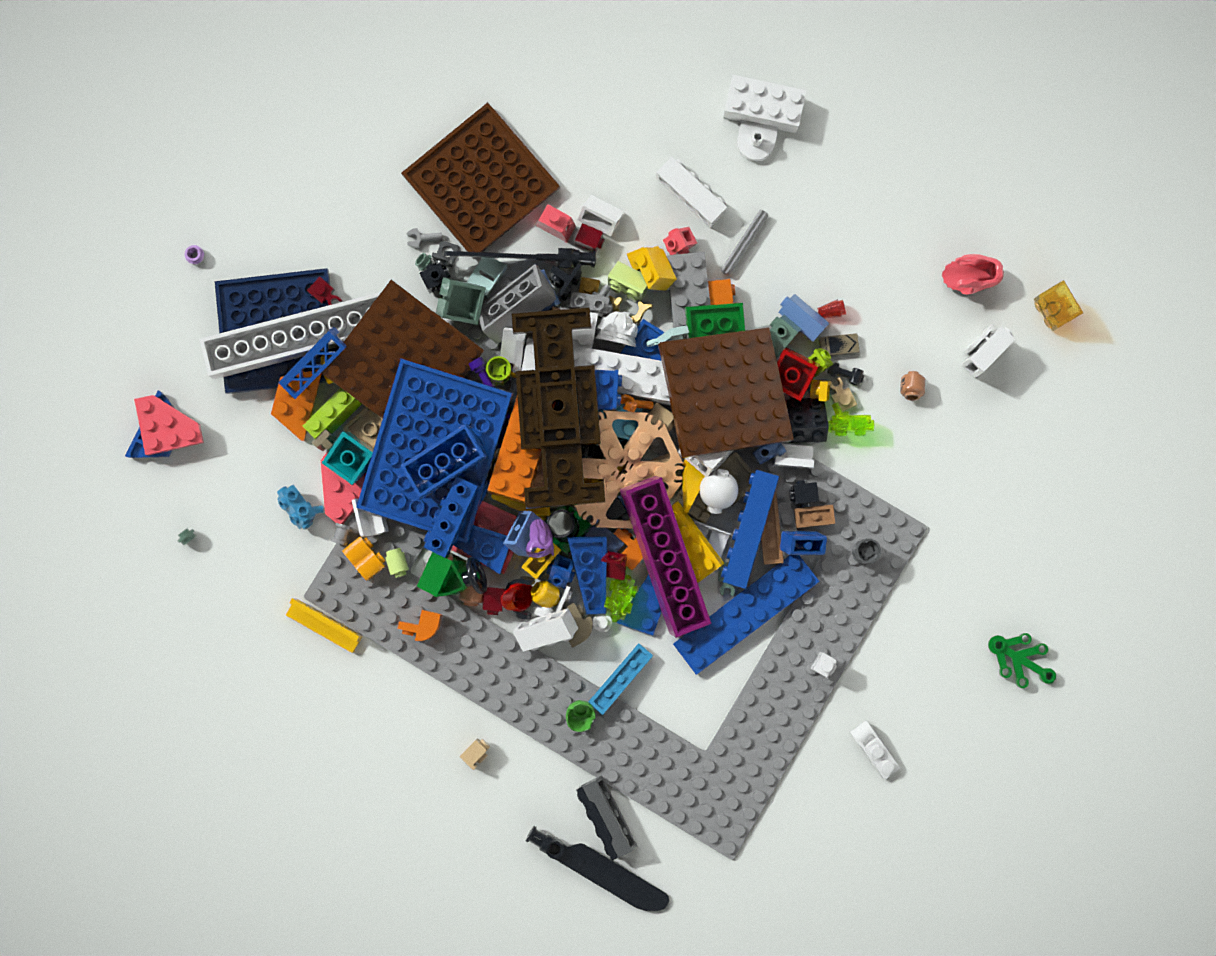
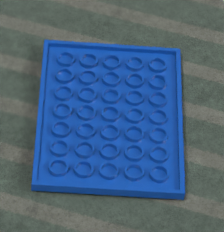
M400 359L356 508L431 532L434 526L432 520L436 513H440L442 508L440 506L441 500L450 491L448 489L450 481L426 497L419 499L400 465L464 424H468L480 439L488 456L460 474V476L481 485L456 539L468 543L513 393Z

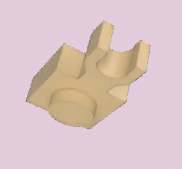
M839 377L837 378L839 386H833L831 381L830 388L835 392L831 398L838 413H841L856 406L857 403L850 389H843V382Z

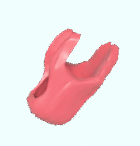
M968 254L958 257L951 264L946 265L945 270L942 272L943 282L948 288L958 290L966 295L994 287L1002 281L1004 276L1003 265L999 260L980 254Z

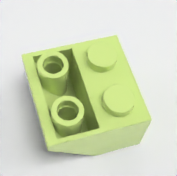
M618 261L608 275V285L612 291L616 293L621 291L627 294L626 297L634 302L637 300L642 302L648 286L641 272Z

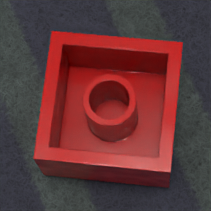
M786 347L777 361L783 392L801 401L820 364Z

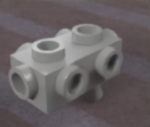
M605 284L599 293L593 292L592 295L572 291L571 297H567L566 308L590 307V312L598 313V318L607 317V315L611 314L613 304H609L610 298L606 297L611 287Z

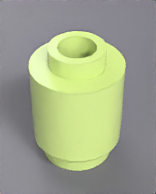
M401 548L386 552L387 557L385 559L390 575H395V578L407 575L406 571L409 570Z

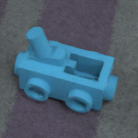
M294 484L288 488L284 486L277 491L279 506L288 513L290 521L299 530L301 528L304 530L309 528L313 524L312 521L316 514L323 513L324 511L322 505L311 507V504L305 501Z

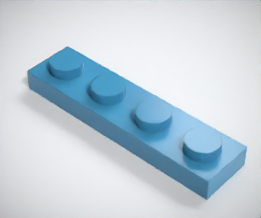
M638 643L588 702L603 715L653 655Z

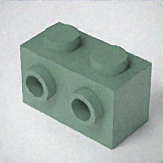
M785 315L780 318L776 317L770 324L772 327L770 333L776 359L801 330L800 327Z

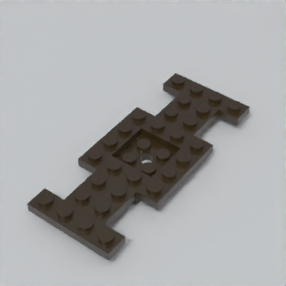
M590 307L512 313L513 335L533 333L535 370L516 371L521 449H541L544 487L524 488L526 509L605 503L604 482L584 483L581 445L601 444L595 366H575L572 330L591 328ZM555 401H561L564 407L560 411H555L552 408V404Z

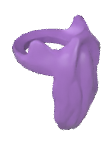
M541 519L534 520L530 525V541L526 547L527 555L533 558H540L551 553L553 556L554 545L550 527ZM534 547L545 549L539 553L532 552Z

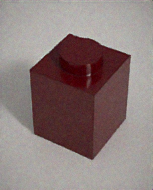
M583 223L575 238V245L597 252L598 248L602 249L605 242L603 231Z
M487 587L483 600V610H487V614L498 615L499 612H503L504 607L501 604V596L505 589Z

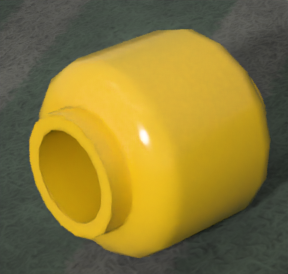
M546 580L537 582L531 589L533 602L541 607L551 608L560 601L559 589Z

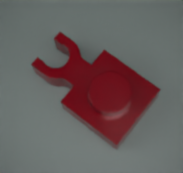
M320 276L307 290L322 304L326 300L329 305H332L334 300H338L340 303L343 302L338 296L332 295L335 289Z

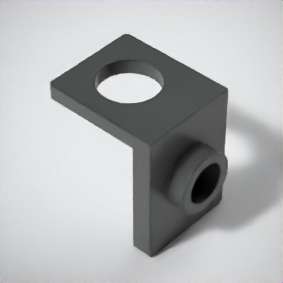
M441 240L437 253H432V258L436 264L440 263L442 267H452L456 256H443L442 250L445 247H450L453 251H458L459 246Z

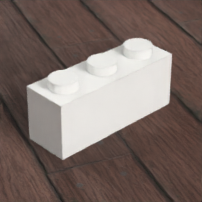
M564 609L521 622L513 633L523 652L528 650L535 651L541 646L547 645L549 647L562 640L563 642L571 640L578 630V626L569 609Z

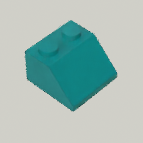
M342 431L322 461V464L351 485H354L367 472L374 449L351 432Z

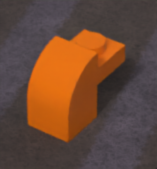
M618 528L613 534L627 546L621 554H627L626 566L633 571L643 558L637 538L632 540L631 537L633 535L628 530Z
M422 610L418 625L399 621L397 629H401L402 634L413 636L416 633L415 641H425L436 635L440 628L443 614Z

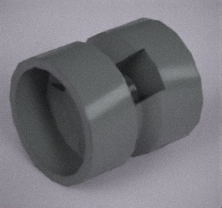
M868 538L858 541L852 548L854 560L864 565L876 562L881 556L880 544L876 540Z

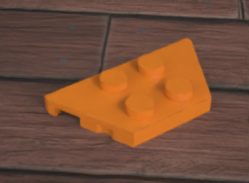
M312 371L303 372V377H312ZM322 373L296 399L278 384L271 415L301 441H305L307 430L303 425L311 418ZM293 380L288 384L295 392L300 389V381Z

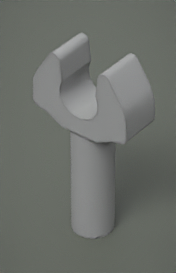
M414 228L406 233L407 236L417 237L416 241L407 242L408 246L415 249L420 248L421 243L424 241L442 240V232L421 234L417 228Z

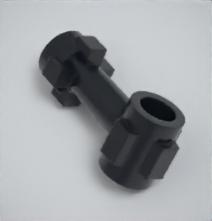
M836 362L827 371L834 378L836 374L849 378L848 383L859 386L864 378L863 370L853 368L852 371L840 368L839 363Z

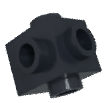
M436 263L430 264L426 267V270L419 273L429 294L435 291L440 292L443 277H451L447 268H442L440 263L437 265Z

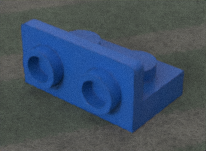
M595 370L598 410L616 411V406H620L621 394H617L618 386H622V375H618L619 370Z

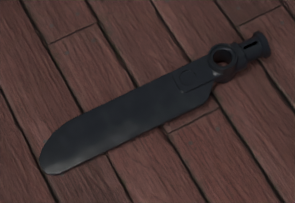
M558 248V254L444 251V256L558 262V268H575L578 263L595 268L596 264L595 251L580 252V250H575L574 248Z
M533 826L525 840L527 843L530 841L539 847L540 851L547 854L550 858L555 859L633 907L644 911H660L668 906L669 896L664 891L583 843L567 846L560 839L538 831L536 826ZM552 844L560 846V850L557 853H552L549 850Z

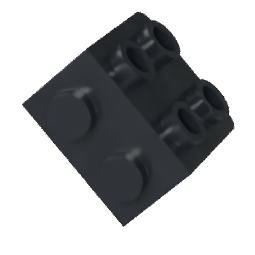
M811 398L802 399L801 401L797 399L787 400V411L794 438L789 443L827 442L829 425L825 401Z

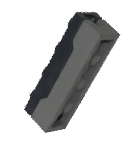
M602 775L582 784L576 789L577 797L583 803L586 815L595 827L596 835L601 838L606 854L613 861L632 852L637 847V844Z

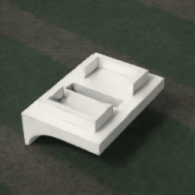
M694 520L693 522L705 538L708 530L712 531L708 542L721 558L730 533Z

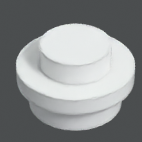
M597 614L593 618V627L598 632H606L611 628L612 620L608 614Z

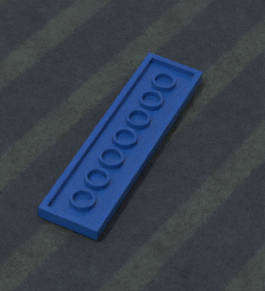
M790 555L783 560V563L776 565L710 615L711 624L686 633L673 645L697 675L820 581L800 555Z

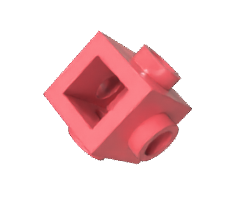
M690 227L675 228L668 232L669 236L663 239L670 255L688 254L690 252L689 249L697 244Z

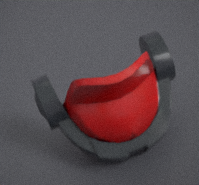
M522 576L520 579L508 582L505 588L506 591L501 596L502 606L506 610L516 613L517 618L531 619L532 614L525 610L531 606L533 601L531 589L532 585L535 584V578Z

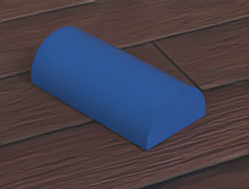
M464 424L400 466L418 498L422 499L488 456L476 433L468 424Z

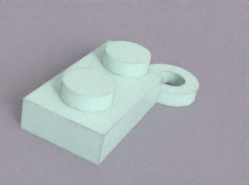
M686 325L671 328L658 338L646 342L647 346L651 347L658 345L660 342L681 340L689 333L688 327Z

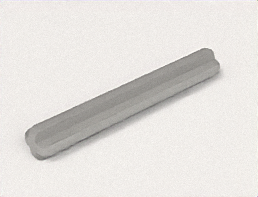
M759 210L722 267V273L728 276L731 274L767 219V212Z

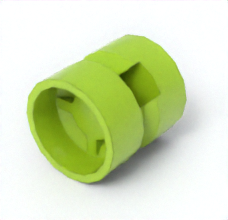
M495 356L487 362L486 373L493 385H504L510 380L511 365L504 357Z

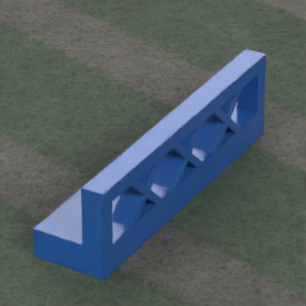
M335 327L331 328L278 382L294 399L347 347L336 336L339 331ZM331 340L340 347L336 352L328 351V344ZM317 355H325V363L323 365L316 364L315 357ZM305 367L312 368V377H303V369ZM293 380L300 381V389L297 392L288 385Z

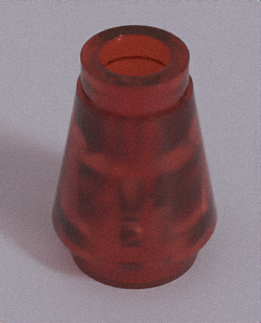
M836 299L817 308L819 315L823 318H839L842 315H846L843 300L838 301Z

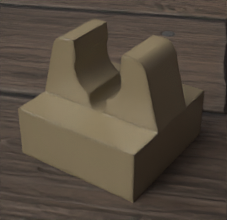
M325 429L312 443L321 451L325 449L330 451L336 437Z

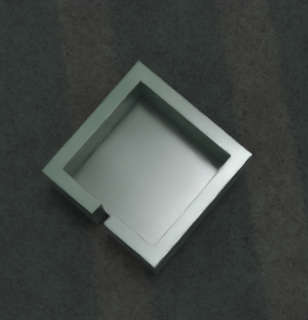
M443 277L440 295H443V297L438 298L435 313L442 318L478 325L486 287Z

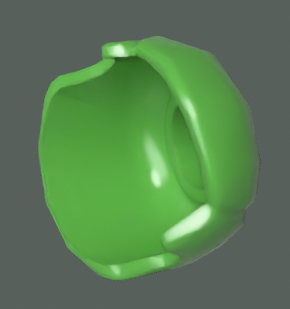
M582 700L571 703L566 710L568 727L575 732H584L591 728L592 722L595 720L594 707L589 702Z

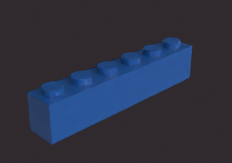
M756 470V473H751L749 484L752 486L750 492L746 491L743 503H746L745 510L740 511L738 521L741 522L739 530L735 529L732 540H735L734 547H730L727 554V559H730L728 567L724 566L721 577L724 578V583L744 589L747 588L779 476Z

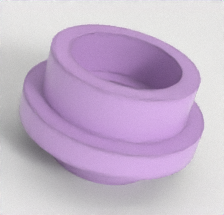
M191 245L185 251V259L191 264H198L204 258V251L197 245ZM194 252L198 253L196 258H192Z

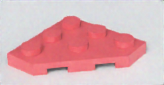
M150 395L134 399L145 455L149 456L204 443L200 424L158 397Z
M327 451L320 460L325 514L335 523L344 524L354 512L352 500L359 499L366 473L354 485H351L322 464V461L329 452Z

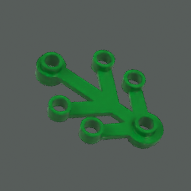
M1022 633L1017 637L1009 639L999 635L991 637L988 642V648L990 652L997 656L1000 668L999 675L1001 677L1009 678L1012 675V670L1006 663V654L1012 660L1017 687L1026 688L1029 685V680L1024 677L1022 665L1037 673L1040 681L1043 683L1051 684L1056 680V673L1053 669L1042 668L1026 658L1036 654H1047L1048 646L1046 644L1039 643L1035 647L1014 651L1009 646L1020 643L1028 645L1032 641L1031 635ZM1024 635L1028 637L1027 642L1022 641ZM998 641L1001 643L1000 649H997L995 646ZM1041 645L1045 648L1042 653L1039 651ZM1005 668L1008 670V674L1006 676H1004L1002 673L1003 669ZM1048 672H1050L1052 675L1051 679L1049 680L1046 678V674ZM1020 679L1025 680V684L1023 686L1019 684Z

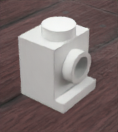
M819 652L810 669L828 679L829 675L831 676L837 667V660L823 652Z

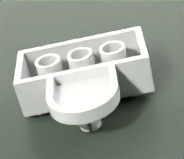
M732 75L723 118L741 122L737 147L745 159L758 162L768 158L774 149L778 130L791 133L797 132L806 90Z

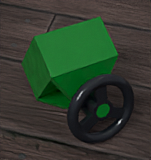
M432 552L417 584V587L435 597L455 595L470 586L479 594H484L487 591V578L481 563L475 557H470L466 561L451 552L445 558Z

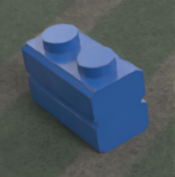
M782 531L780 550L789 555H825L827 536L811 531Z

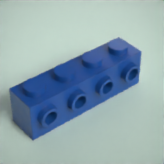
M460 475L450 481L448 485L450 491L447 496L442 498L440 503L441 511L439 514H435L432 520L434 526L431 532L428 531L425 535L424 542L426 543L424 548L444 558L449 556L481 485Z

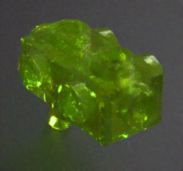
M838 402L831 405L835 415H832L830 421H828V432L835 433V436H847V433H854L855 436H865L866 433L874 431V420H871V415H850L849 411H842Z
M626 574L624 580L611 579L608 591H612L611 597H606L604 608H607L606 616H610L614 623H617L620 619L625 620L626 614L631 613L633 603H630V598H635L637 586H634L635 580L630 575Z

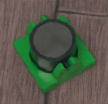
M558 506L546 521L552 532L553 543L567 555L571 552L569 543L560 541H568L567 537H584L593 526L587 520L582 519V516L580 517L571 506Z

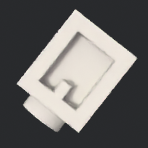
M566 587L556 612L564 610L562 608L565 602L569 603L573 594L570 591L571 587ZM537 607L534 614L541 617L551 614L553 609Z

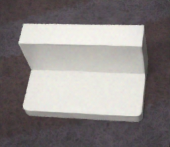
M505 327L500 356L506 358L509 363H513V372L516 373V371H521L526 334L513 335V329Z
M782 444L787 452L780 457L777 455L773 459V466L814 468L812 446Z
M359 499L352 500L361 537H373L389 532L384 516L356 508Z

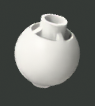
M718 469L713 471L701 481L699 492L702 501L707 505V511L720 514L722 509L728 508L737 499L738 484L727 470Z

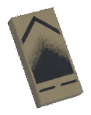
M857 333L819 337L820 348L827 350L831 356L860 352Z

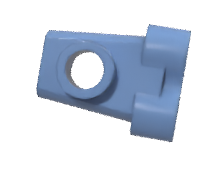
M781 443L760 446L752 454L761 465L777 455L780 457L787 451ZM764 449L767 450L768 455L763 456L761 454V451Z

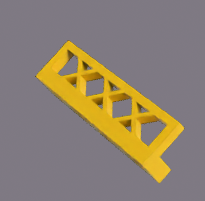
M291 599L289 602L291 606L286 616L347 651L354 653L363 637L362 635L299 599Z

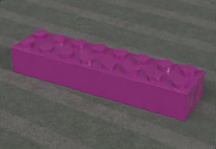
M653 476L620 489L669 634L677 638L711 624L662 477Z

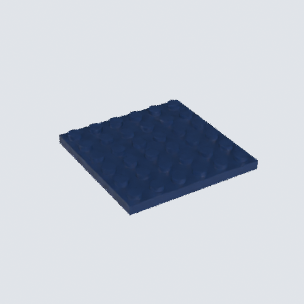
M324 268L214 281L219 334L329 306L327 300L322 304L307 291L319 276L330 285L329 269ZM337 348L330 349L328 351L336 352ZM322 355L315 357L316 364H321ZM303 357L224 377L225 393L233 394L278 388L280 377L285 376ZM305 367L303 369V372L312 371V368ZM322 374L320 383H327L324 375Z

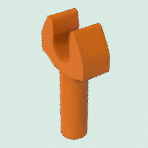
M628 394L621 396V404H625L623 409L629 412H635L636 408L652 409L654 406L652 401L635 400Z

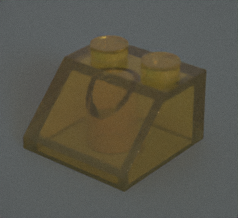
M1064 280L1034 298L1035 308L1042 313L1046 326L1051 328L1052 331L1083 314L1082 309Z

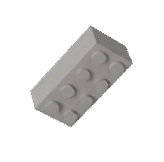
M705 252L667 255L677 278L669 287L673 328L686 326L685 307L710 305Z

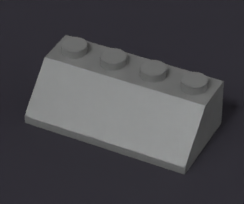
M536 264L482 305L479 318L482 331L496 344L502 341L504 328H512V313L542 311L556 300L552 286Z

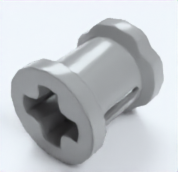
M336 523L335 526L337 528L334 538H331V542L347 546V539L353 528Z

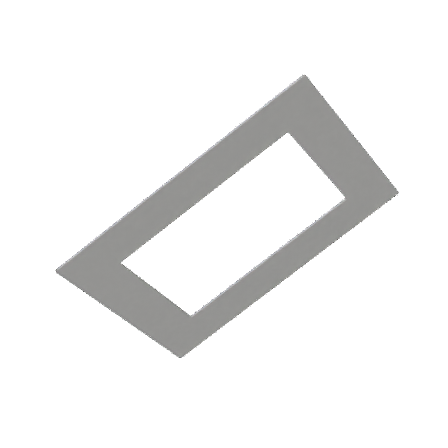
M503 275L487 301L514 280ZM479 319L478 325L472 324L465 336L484 350L480 357L485 361L486 367L487 362L491 358L500 356L502 341L496 344L482 331ZM596 329L595 337L598 335L597 333L599 332V330H597V329ZM526 333L525 349L527 338L533 339V333ZM594 339L593 349L619 354L625 347L621 343ZM510 363L511 371H513V363ZM471 369L464 377L465 379L483 384L478 373L476 374ZM512 376L506 384L493 386L509 392ZM660 404L672 413L671 405ZM643 408L642 412L649 414L652 409ZM674 425L668 433L678 452L680 447ZM656 437L649 446L650 450L660 456L669 453L661 437ZM760 446L734 450L728 456L729 458L736 452L754 473H756V470L779 476L776 493L779 523L782 529L790 532H819L827 536L825 555L820 556L812 570L820 582L793 602L706 750H701L618 698L603 715L594 709L595 720L592 722L589 730L584 732L571 730L566 721L568 706L577 700L588 702L600 687L539 650L523 652L514 635L452 597H435L417 587L420 578L412 574L410 569L425 546L424 538L428 532L427 530L385 517L389 532L367 538L374 545L372 547L373 551L376 554L380 552L384 558L387 557L386 552L401 548V551L405 554L409 570L406 571L407 575L395 578V575H390L387 562L385 561L386 567L369 581H366L342 552V550L360 537L354 514L347 525L353 528L347 539L348 545L335 544L304 594V598L593 776L599 777L602 775L606 784L727 858L734 859L927 527L925 524L812 458L814 460V468L800 469L773 466L774 457L760 465L752 454ZM764 449L761 451V454L767 456L768 451ZM679 454L682 462H684L685 459ZM677 463L678 465L682 466L683 469L685 468V466H683L682 463ZM807 480L808 483L817 482L819 502L811 503V507L833 505L835 524L796 528L794 509L799 508V505H794V502L790 501L789 490H792L791 486L795 485L796 481ZM744 495V496H743L739 501H737V502H739L740 504L746 506V503H743V500H744V497H745V495ZM866 538L876 540L881 547L880 558L876 562L867 565L857 563L852 556L853 546L858 541ZM422 610L443 614L438 632L435 636L425 641H415L416 633L413 636L402 634L401 629H397L399 621L418 625ZM819 652H823L837 660V667L831 676L829 675L828 679L810 669Z

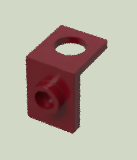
M608 551L601 558V562H607L606 577L624 580L626 576L627 554Z

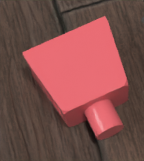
M548 204L536 224L540 229L566 243L576 228L572 217Z

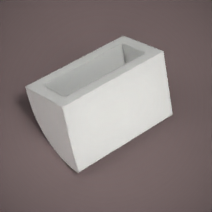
M590 195L582 206L578 220L603 231L604 234L611 237L624 211Z

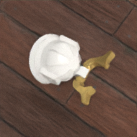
M608 296L613 304V313L609 314L606 318H602L597 327L601 331L597 333L598 335L595 339L636 347V340L634 338L638 332L636 324L641 321L648 309L653 308V304L638 302L639 311L637 315L631 316L629 312L622 313L619 311L620 304L623 301L622 298Z

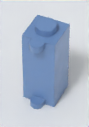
M796 294L791 298L787 296L780 304L782 308L778 313L782 316H787L801 328L800 331L812 342L829 324Z

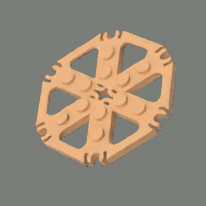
M603 410L606 416L604 418L603 413L599 411L601 444L598 445L605 459L582 458L583 478L603 479L601 482H604L605 503L574 505L580 517L583 513L582 519L584 520L591 515L593 518L590 524L595 525V527L633 529L630 519L610 520L606 517V512L620 492V489L653 476L662 477L663 482L667 483V494L669 500H671L682 483L674 482V479L682 480L683 478L675 474L676 470L683 469V467L675 464H683L665 424L662 423L661 425L662 421L657 420L655 424H651L653 415L649 414L646 417L647 412ZM616 419L635 420L638 423V427L624 448H622L612 427V423ZM656 437H661L670 454V459L667 462L640 461ZM625 465L624 469L626 472L618 475L619 470L617 467Z

